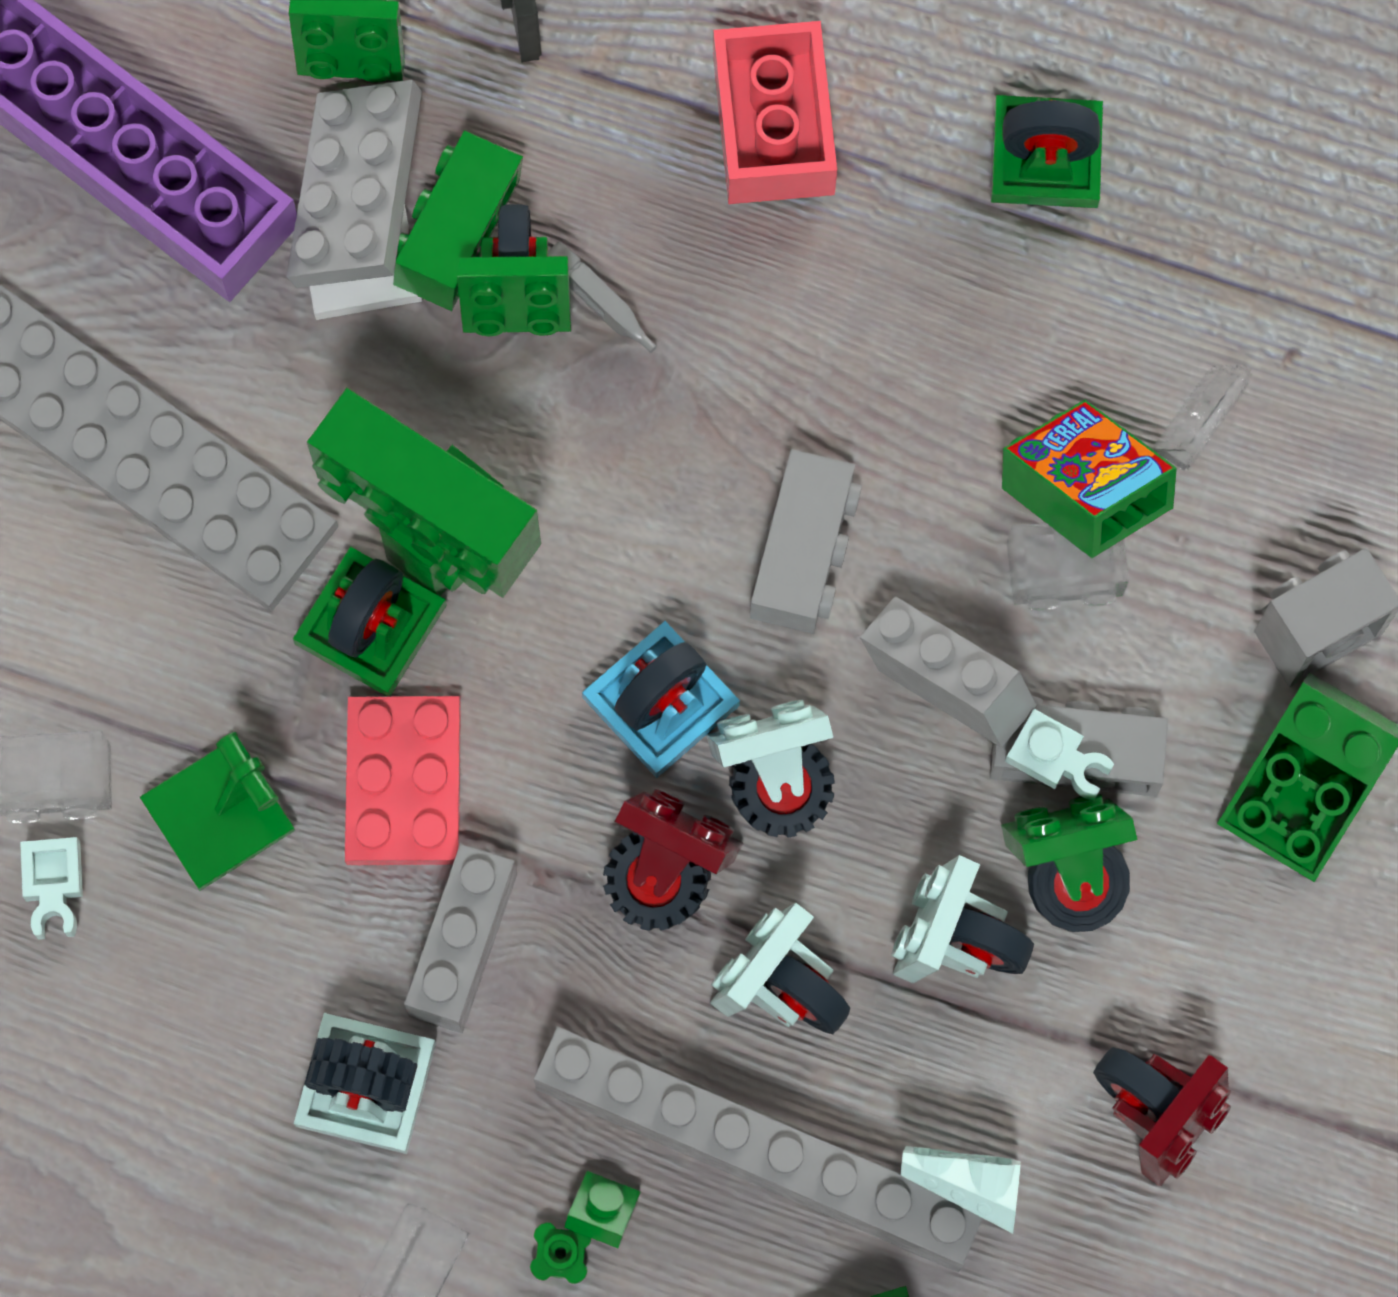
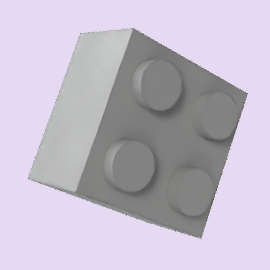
M1367 547L1352 556L1346 550L1338 552L1318 566L1317 569L1320 572L1318 575L1303 583L1299 577L1292 578L1270 593L1273 600L1261 610L1263 616L1254 633L1289 687L1305 679L1309 672L1314 674L1383 635L1397 614L1398 595Z

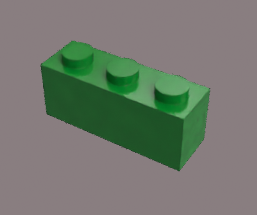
M465 130L455 148L447 145L436 166L435 174L440 177L432 191L425 188L416 202L412 213V218L417 220L409 235L403 232L400 233L393 285L449 311H453L459 299L457 257H481L482 237H491L498 224L500 206L508 204L520 181L523 156Z

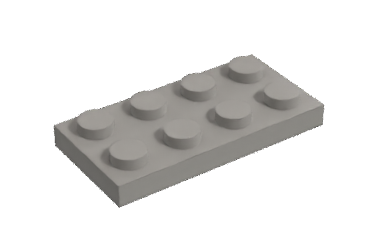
M413 79L317 93L286 276L296 288L394 275L422 94L421 89Z

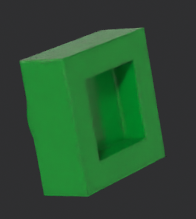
M587 1171L567 1215L564 1228L619 1248L637 1206L641 1191Z

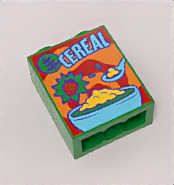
M1083 400L1065 412L1056 414L1048 422L1028 434L1017 437L1003 448L1002 489L1092 559L1174 508L1177 467L1087 400Z

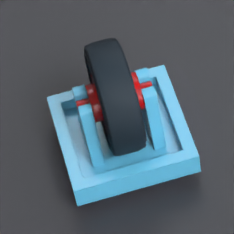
M666 621L582 692V698L656 778L718 726L717 723L726 719L740 706V700L707 666L697 651L686 643Z

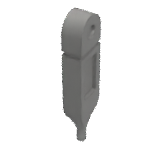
M557 242L548 251V256H568L570 289L616 333L632 338L642 344L650 353L657 348L642 330L630 307L584 262L581 263V259L565 244Z

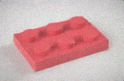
M460 696L348 697L345 821L346 865H453L459 848Z

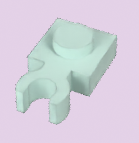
M1036 709L1032 711L1005 760L1006 763L1053 789L1056 788L1063 775L1071 780L1074 790L1080 796L1090 800H1095L1100 788L1090 784L1085 779L1084 772L1087 769L1096 768L1102 773L1109 775L1114 766L1112 760L1104 754L1092 752L1084 755L1077 751L1084 736Z
M71 837L20 842L22 895L26 902L39 901V906L31 916V929L38 940L45 939L46 921L50 917L60 916L64 920V933L67 937H74L77 931V920L74 913L67 906V898L83 897L81 844L79 839Z

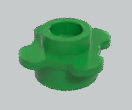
M547 1222L539 1225L534 1232V1239L538 1243L537 1255L530 1264L533 1276L541 1281L553 1277L566 1279L571 1284L582 1282L587 1276V1267L583 1262L585 1249L590 1245L591 1238L572 1230L556 1229L552 1223ZM558 1248L566 1250V1256L562 1259L555 1256V1251Z

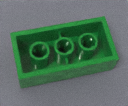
M347 387L307 441L313 462L312 467L316 472L317 478L320 479L317 484L327 495L343 504L348 499H351L366 509L365 517L376 527L389 534H392L395 529L402 532L413 540L411 546L421 556L435 564H439L442 559L460 570L458 577L466 585L481 594H486L490 589L504 598L541 546L537 509Z

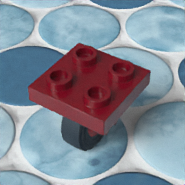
M1112 1047L1093 1071L1097 1081L1116 1101L1112 1107L1114 1110L1113 1115L1143 1139L1139 1144L1141 1172L1159 1187L1163 1185L1169 1175L1178 1179L1185 1172L1197 1153L1192 1148V1145L1204 1130L1210 1134L1214 1133L1231 1109V1105L1226 1103L1231 1093L1228 1082V1067L1210 1054L1193 1076L1190 1077L1156 1054H1153L1146 1063L1125 1050Z

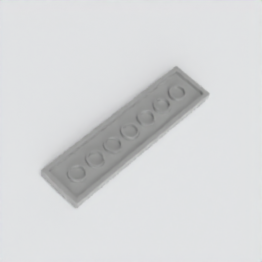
M0 285V420L272 612L338 528L337 521Z

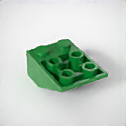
M1309 672L1217 824L1315 882L1397 750L1398 724Z

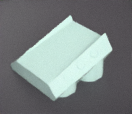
M911 1146L905 1147L902 1155L901 1176L1013 1234L1021 1161L989 1155L964 1154Z

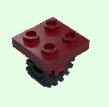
M654 789L652 795L642 792L624 801L614 822L632 830L633 833L623 838L621 843L612 849L608 856L611 858L610 862L604 866L603 876H607V884L603 885L605 895H611L613 903L610 906L616 913L620 910L625 915L623 921L630 925L634 923L640 924V929L651 931L653 928H659L660 931L670 929L691 917L700 908V904L708 895L710 889H707V883L711 880V872L718 874L734 863L743 845V842L731 837L734 828L709 815H704L702 820H699L683 812L684 802L659 789Z

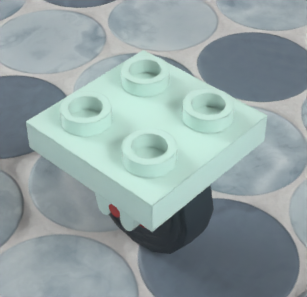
M959 855L943 866L938 865L932 875L925 873L922 876L912 899V905L919 907L912 926L904 925L892 949L891 956L898 959L892 975L915 983L938 971L941 964L975 978H978L979 974L984 975L986 968L1009 974H1023L1032 955L1034 943L1028 936L1004 923L1008 911L970 893L980 864Z
M797 903L782 911L774 908L769 914L765 913L745 939L752 945L745 956L740 953L735 960L731 958L711 984L718 992L710 1004L727 1017L746 1009L752 1001L787 1027L793 1026L798 1019L825 1033L834 1034L847 1019L851 1009L845 999L827 981L833 969L797 940L814 918Z

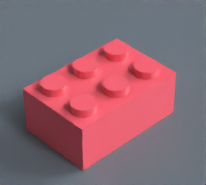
M821 21L713 30V62L728 204L835 195L837 162Z

